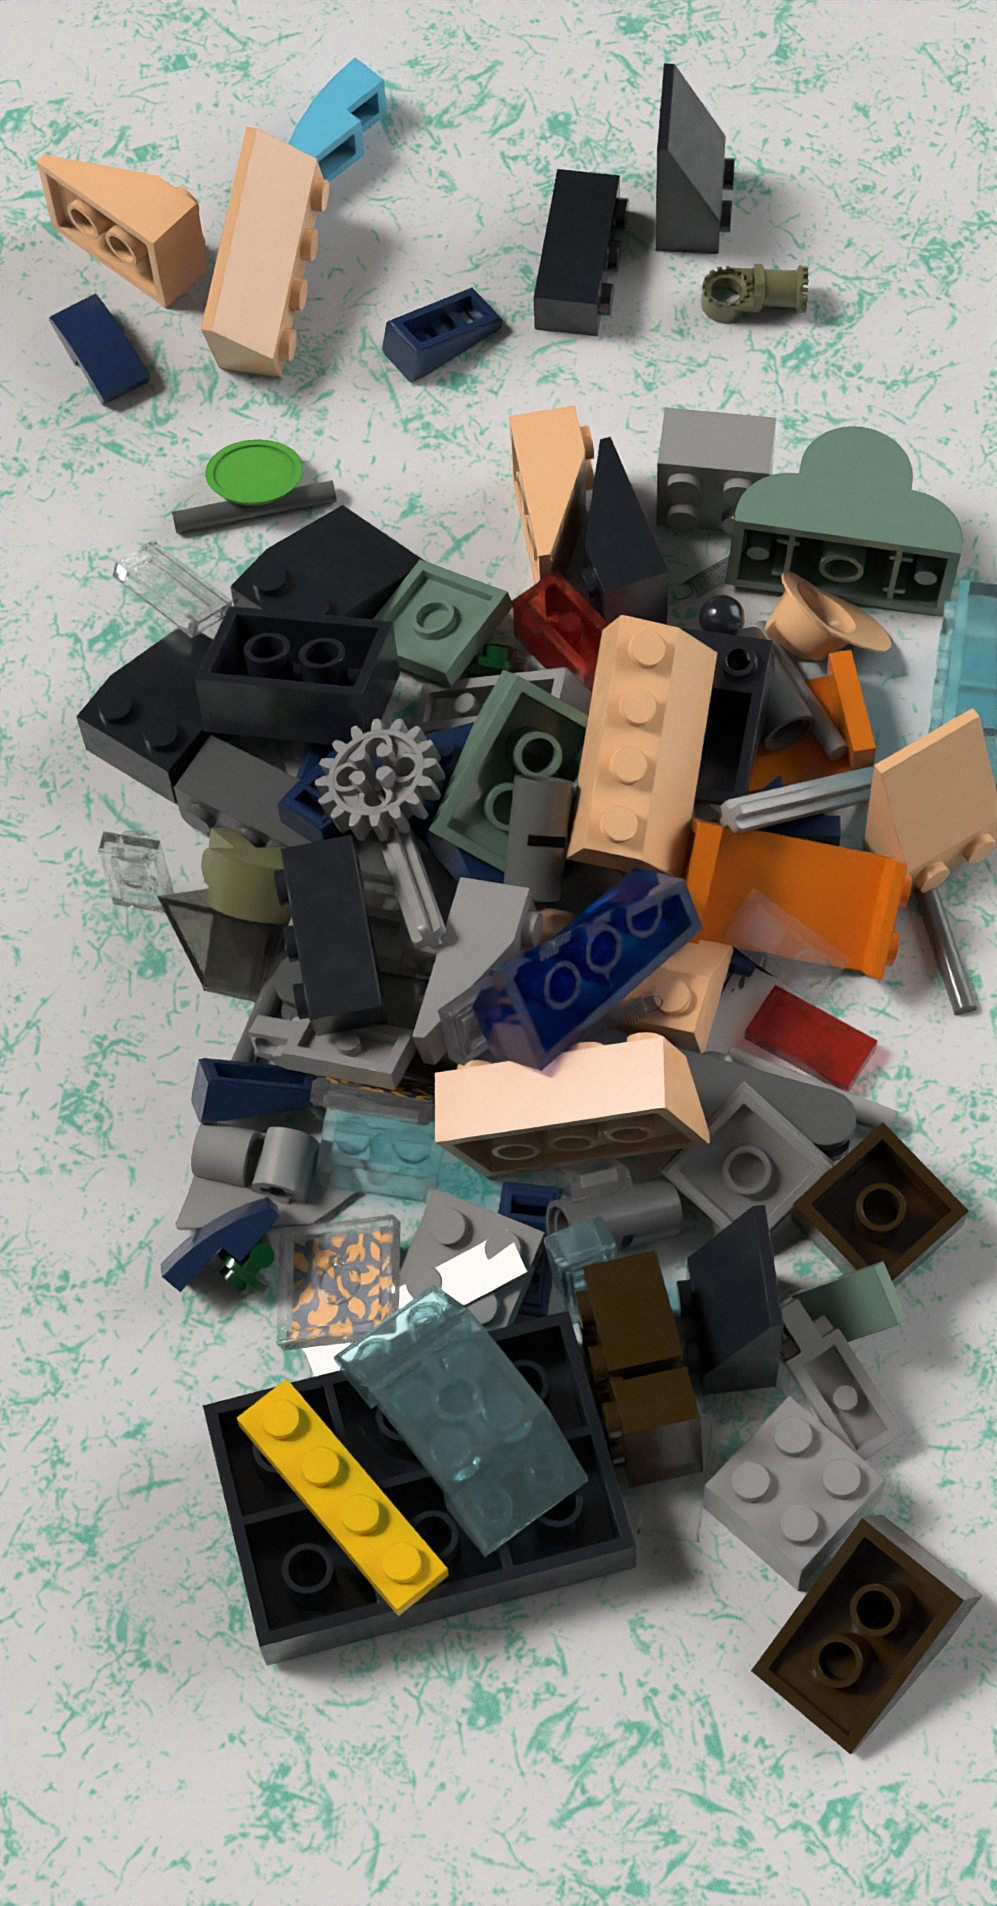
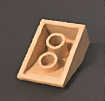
M43 155L37 160L52 228L163 307L167 308L209 269L205 250V238L202 233L199 216L200 207L194 196L185 188L180 186L175 188L158 175L49 155Z
M575 405L509 416L512 479L541 615L553 613L586 515V491L593 490L594 484L591 459H594L592 434L589 425L579 426Z
M973 708L874 765L863 849L866 852L895 857L907 863L906 874H910L912 877L910 895L914 893L916 887L922 893L938 887L946 880L953 869L965 862L971 865L984 860L997 847V789L980 716Z

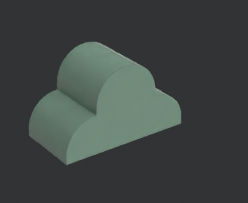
M857 426L840 427L825 432L811 442L803 454L799 473H779L767 476L752 484L743 493L735 513L725 584L784 593L786 589L782 583L781 575L789 571L804 578L813 586L849 603L946 617L962 552V531L957 518L944 503L926 493L912 490L913 470L906 452L895 440L884 433L870 428Z

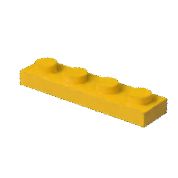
M287 1378L237 1417L241 1429L398 1617L449 1576L448 1568Z

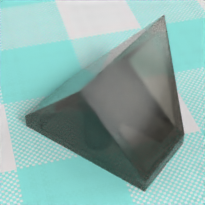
M208 889L157 896L202 984L203 990L256 1002L270 970L284 924L253 922L223 914L206 904Z

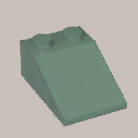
M503 670L473 724L429 831L504 872L515 775L544 776L573 781L571 818L588 715L522 677Z

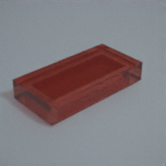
M774 985L747 1026L744 1039L816 1079L847 1092L851 1090L874 1054L878 1040L777 985Z

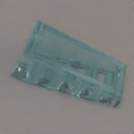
M601 1215L543 1237L561 1311L569 1310L572 1324L580 1321L574 1292L585 1290L583 1267L619 1258L615 1240Z

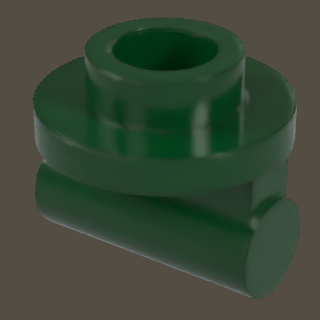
M485 643L483 652H478L477 655H474L467 679L501 675L503 670L511 673L525 672L527 660L516 657V647Z
M264 1234L241 1262L223 1248L218 1252V1256L225 1263L219 1269L220 1274L240 1292L247 1294L251 1288H254L258 1292L264 1293L268 1289L269 1283L259 1273L261 1269L269 1267L275 1258L272 1243L267 1234Z

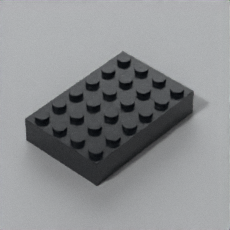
M569 1310L291 1382L298 1393L448 1568L449 1576L399 1617L239 1426L237 1417L275 1387L203 1405L255 1631L266 1666L636 1567V1543Z

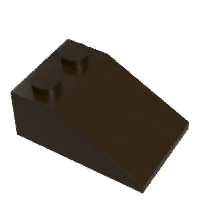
M884 1515L864 1517L840 1547L752 1668L751 1672L851 1755L856 1752L945 1647L982 1597V1594Z

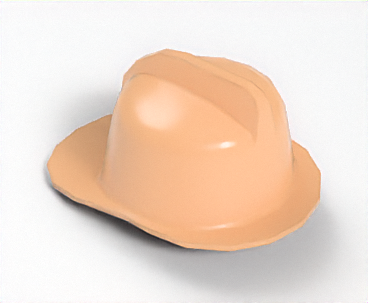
M786 571L781 575L786 591L766 622L765 631L770 639L779 642L792 655L802 659L821 661L826 659L829 653L838 652L849 643L874 653H885L891 648V639L885 629L874 618L857 606L813 586L795 573Z

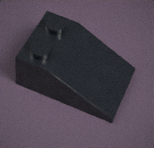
M664 63L657 143L656 251L719 254L720 232L730 233L732 200H722L723 190H733L735 158H725V134L677 66L670 63Z
M611 437L600 439L585 540V569L578 571L580 586L585 599L579 600L581 617L588 632L597 631L601 641L602 630L621 615L667 625L669 571Z
M341 505L267 548L230 586L233 604L236 607L373 620L418 561L423 559L344 505Z
M186 623L111 674L76 716L87 751L174 804L177 803L174 790L175 785L210 734L224 742H227L232 735L204 731L195 677L213 639Z
M757 1205L752 1206L687 1258L686 1280L676 1281L680 1318L691 1317L694 1338L684 1339L689 1376L700 1375L702 1395L776 1387L784 1322L766 1206Z

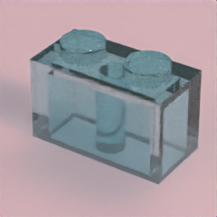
M327 1105L317 1161L316 1186L428 1203L433 1189H437L443 1154V1148L435 1143V1122Z

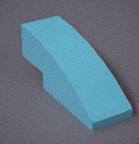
M355 57L326 84L313 99L298 122L288 144L317 158L323 179L328 180L329 183L364 155L362 133L387 114L384 79Z

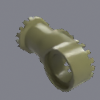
M754 264L753 268H731L726 266L724 270H722V267H717V271L713 269L709 271V275L707 274L704 277L701 294L702 310L709 318L723 323L734 322L741 318L745 312H760L763 307L795 308L797 313H806L808 296L803 294V292H808V288L803 287V285H808L809 283L808 267L799 265L797 270L764 269L762 264ZM726 287L736 291L740 297L734 302L726 303L714 299L711 293L718 288Z

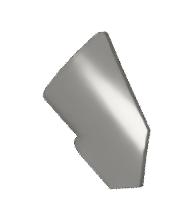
M219 1122L201 1123L194 1140L191 1155V1170L194 1177L175 1224L178 1230H199L230 1210L249 1202L269 1197L277 1204L280 1218L271 1228L312 1227L361 1192L363 1188L348 1155L322 1149L317 1139L309 1134L285 1127H270L267 1130V1134L255 1130Z

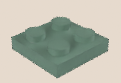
M419 560L373 620L393 622L400 668L452 687L473 660L474 655H477L512 609L513 603L508 591Z

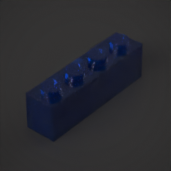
M634 867L552 939L492 968L472 1005V1010L492 1056L542 1071L701 931L703 926L685 880Z

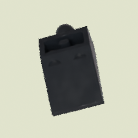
M726 595L714 596L703 604L699 613V624L702 631L680 628L717 652L694 802L721 806L729 799L748 795L766 719L775 668L773 640L737 636L744 626V610L737 600Z

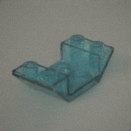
M436 1284L333 1356L334 1362L370 1409L376 1405L380 1408L444 1491L447 1509L484 1557L588 1481L585 1471L547 1406L473 1313Z

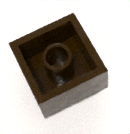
M882 1122L793 1203L790 1219L843 1275L884 1261L893 1285L896 1288L963 1226L969 1210Z

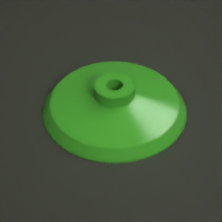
M262 439L245 440L233 443L219 450L209 460L205 470V477L211 489L227 501L248 506L264 505L283 498L294 489L302 477L303 463L293 449L279 442Z

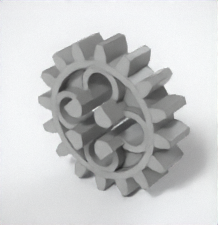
M374 719L371 731L365 734L357 726L352 727L351 736L353 740L348 744L335 740L332 743L337 752L335 759L324 758L319 763L326 776L315 780V786L322 795L318 800L329 819L333 820L339 831L344 833L351 828L358 840L363 841L370 830L375 831L380 841L387 840L389 828L396 825L404 834L409 832L407 819L413 815L426 819L429 815L423 806L426 800L436 801L441 797L435 783L445 779V773L438 763L441 760L438 751L432 741L427 740L420 727L415 726L408 731L402 719H396L390 729H385L380 719ZM377 756L383 764V767L378 769L374 765ZM382 789L386 794V798L383 803L376 793L381 791Z

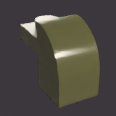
M233 827L211 828L209 847L204 850L201 860L204 882L209 886L206 904L223 914L243 920L273 924L289 923L292 917L290 904L280 906L274 881V871L284 869L280 849L286 847L256 848Z

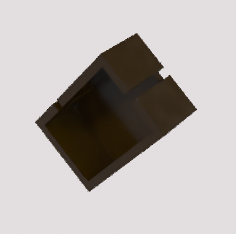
M656 1250L582 1266L585 1290L574 1292L580 1319L578 1327L585 1357L590 1358L593 1375H591L598 1410L604 1414L607 1428L605 1436L613 1467L625 1466L630 1488L703 1472L700 1414L687 1366L680 1368L676 1366V1362L684 1361V1354Z

